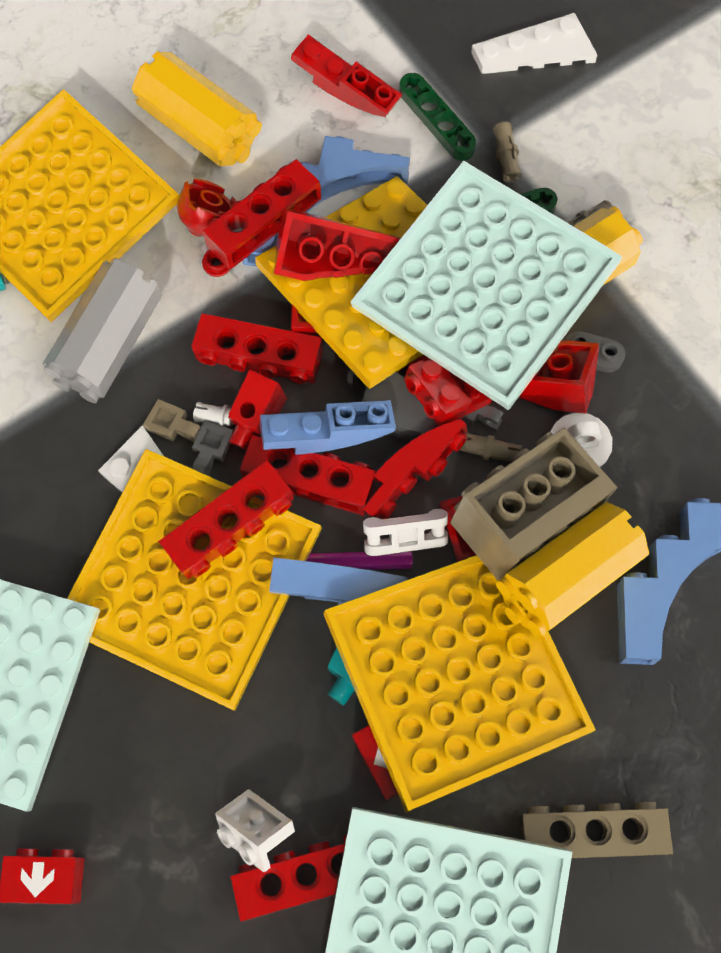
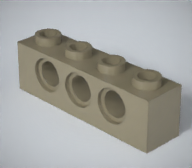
M656 802L634 803L635 810H621L620 803L598 804L599 811L585 812V805L563 806L562 813H549V806L527 807L528 814L519 815L521 840L570 849L572 851V858L673 854L668 808L657 809ZM626 819L632 820L637 826V836L633 840L626 838L623 834L622 825ZM591 820L599 823L602 828V836L596 842L592 841L586 834V825ZM553 822H560L566 828L567 835L561 843L555 842L550 836L549 830Z

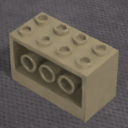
M565 427L554 435L552 432L545 434L537 441L536 447L529 451L527 448L521 450L511 460L513 463L504 468L503 465H499L487 475V480L480 485L477 482L469 485L461 493L463 496L462 500L454 507L456 512L450 523L497 580H500L512 569L607 502L618 488Z

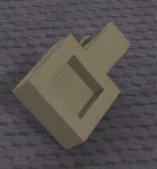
M157 399L143 424L146 431L172 442L177 434H179L186 440L194 443L201 428L193 422L186 421L188 415L185 410Z

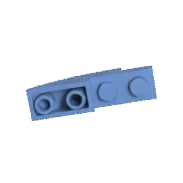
M391 400L326 404V410L323 412L260 415L263 450L294 448L295 455L324 452L361 444L387 435L396 429Z

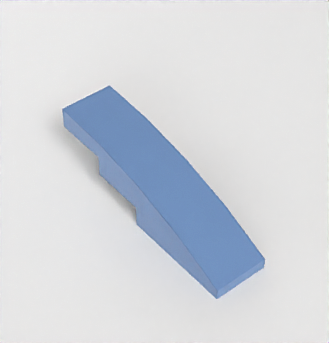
M273 558L269 591L274 594L303 596L305 599L332 601L343 604L407 581V577L338 565Z

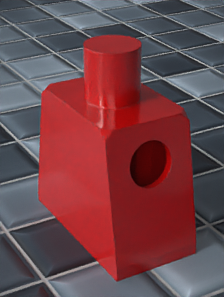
M249 369L228 415V418L236 426L229 439L231 444L246 450L252 435L262 438L260 415L279 414L288 399L278 382Z

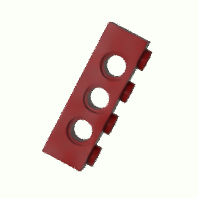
M297 159L289 165L282 166L272 178L265 183L257 185L251 194L243 200L235 202L221 217L213 219L207 224L206 228L202 230L206 246L231 270L279 233L284 208L306 212L322 199L320 181ZM236 229H243L239 232H233Z
M201 313L192 342V349L196 360L205 365H226L232 370L239 372L250 369L268 378L280 376L288 378L297 384H305L306 382L315 384L323 354L322 337ZM228 342L234 343V345L229 348L221 347L223 344ZM257 348L264 349V351L260 354L251 353L254 349ZM286 354L294 356L291 360L287 361L281 359Z
M252 435L240 467L242 478L266 460L272 465L275 460L283 459L287 461V464L282 468L274 469L291 489L293 495L365 516L363 508L370 500L376 482L373 476L376 471L371 470L369 465L362 462L347 463L331 453L295 455L294 448L263 450L262 438ZM307 468H314L318 471L315 476L310 478L301 475ZM337 477H344L348 480V483L338 487L333 485L332 481Z
M266 460L158 542L187 579H190L192 576L197 578L210 569V563L220 555L225 557L232 553L238 547L237 542L246 535L251 537L262 530L265 526L264 522L274 514L279 516L286 512L292 505L291 501L295 498L288 485L269 461ZM262 496L265 498L263 505L259 508L248 507L249 501L253 497ZM229 516L238 517L237 523L233 528H222V522L225 518ZM209 536L210 543L205 549H195V543L200 537Z
M347 835L343 836L344 844L330 847L329 841L308 846L309 854L295 857L294 851L273 856L274 864H271L270 869L266 872L261 871L254 864L251 866L248 864L238 866L239 874L230 877L240 922L335 895L339 875L332 869V860L337 854L344 853ZM305 863L312 864L317 870V878L309 886L301 884L297 877L298 869ZM270 873L278 875L282 882L281 890L275 896L268 895L263 889V880Z

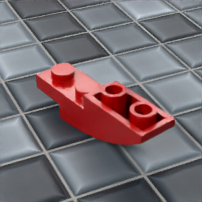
M309 34L291 55V60L314 76L312 83L348 105L367 113L386 118L402 97L401 93L357 61L350 65Z
M459 419L436 427L412 440L387 460L373 475L381 487L363 508L367 516L370 518L387 519L394 512L397 506L395 502L402 493H409L417 482L415 477L418 474L426 481H429L433 475L435 477L439 476L448 463L446 459L453 450L459 451L468 439L466 423Z

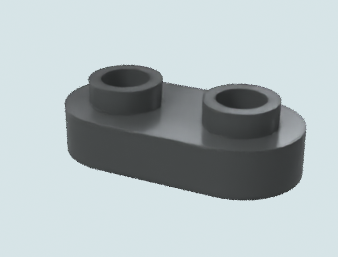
M580 331L569 334L565 341L599 343L596 367L598 371L614 372L621 367L625 359L624 347L615 340ZM605 351H612L615 355L608 356Z

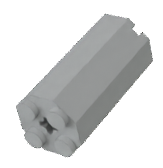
M112 259L110 263L108 260L103 261L42 363L44 371L54 377L52 383L56 387L67 392L70 389L79 392L81 397L92 403H97L99 398L105 397L162 297L160 287L156 281L151 278L149 283L142 278L144 272L141 269L119 259Z

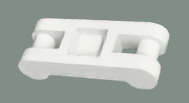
M434 509L429 511L428 514L390 519L367 518L363 522L364 533L367 535V539L364 541V551L367 555L378 556L443 547L448 543V532L445 530V526L448 524V513L442 509ZM432 529L429 533L424 534V530ZM388 534H389V538H388V539H381V538H380V535H388Z

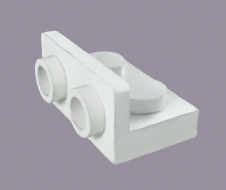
M249 789L215 813L219 825L217 834L221 842L227 848L233 847L237 850L248 865L254 864L263 872L270 869L267 853L295 832L291 819Z

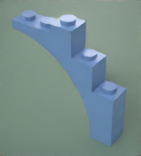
M325 136L319 165L300 162L320 181L322 199L305 213L322 201L343 191L365 185L382 184L396 176L405 184H408L410 157H404L399 154L374 153L369 150H354V140L341 136ZM279 233L242 261L243 265L257 267L255 257L276 246Z
M705 498L692 499L687 502L679 512L681 540L675 535H663L655 539L648 548L650 578H647L646 573H629L627 577H623L617 584L619 664L654 665L661 660L665 622L669 607L681 584L697 566L706 559L721 552V503H710V500Z

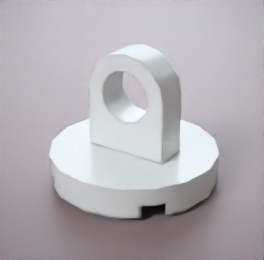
M572 413L563 416L554 424L551 430L553 435L565 427L600 468L607 462L612 452V436L608 427L599 418L588 413Z

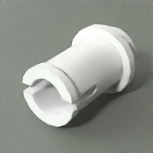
M201 402L196 403L198 408H194V422L207 421L226 428L234 425L228 418L231 410L230 405L225 404L223 407Z

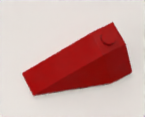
M284 208L277 239L273 273L303 281L332 276L333 278L361 273L365 275L373 274L401 238Z
M560 341L519 398L553 410L586 414L594 391L599 343Z

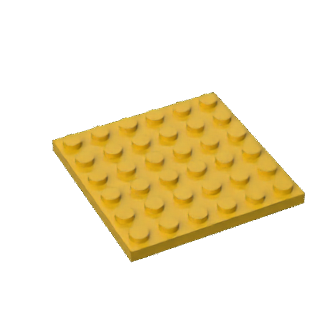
M63 89L0 146V272L50 322H53L89 287L103 261L108 260L110 263L112 259L122 257L177 205L179 194Z
M396 176L325 218L402 238L428 205ZM277 245L255 257L256 266L295 306L304 319L314 327L315 331L369 389L423 355L352 307L351 300L372 274L365 275L361 273L333 278L332 276L303 281L273 273Z
M145 449L67 599L100 609L90 643L235 711L290 595L274 594L269 591L273 558L307 561L322 527L289 511L279 516L274 514L264 522L265 526L257 534L251 537L246 535L238 541V547L232 553L225 557L220 555L210 563V569L197 578L192 576L190 579H187L158 541L232 486ZM253 497L249 501L248 507L259 508L263 505L264 500ZM229 516L225 518L222 522V528H233L237 523L238 517ZM200 537L195 543V549H205L210 543V537Z
M477 555L326 609L323 613L405 812H409L595 731V727L549 632L541 638H537L530 630L523 627L521 623L516 625L509 620L505 613L507 605L496 585L498 580Z

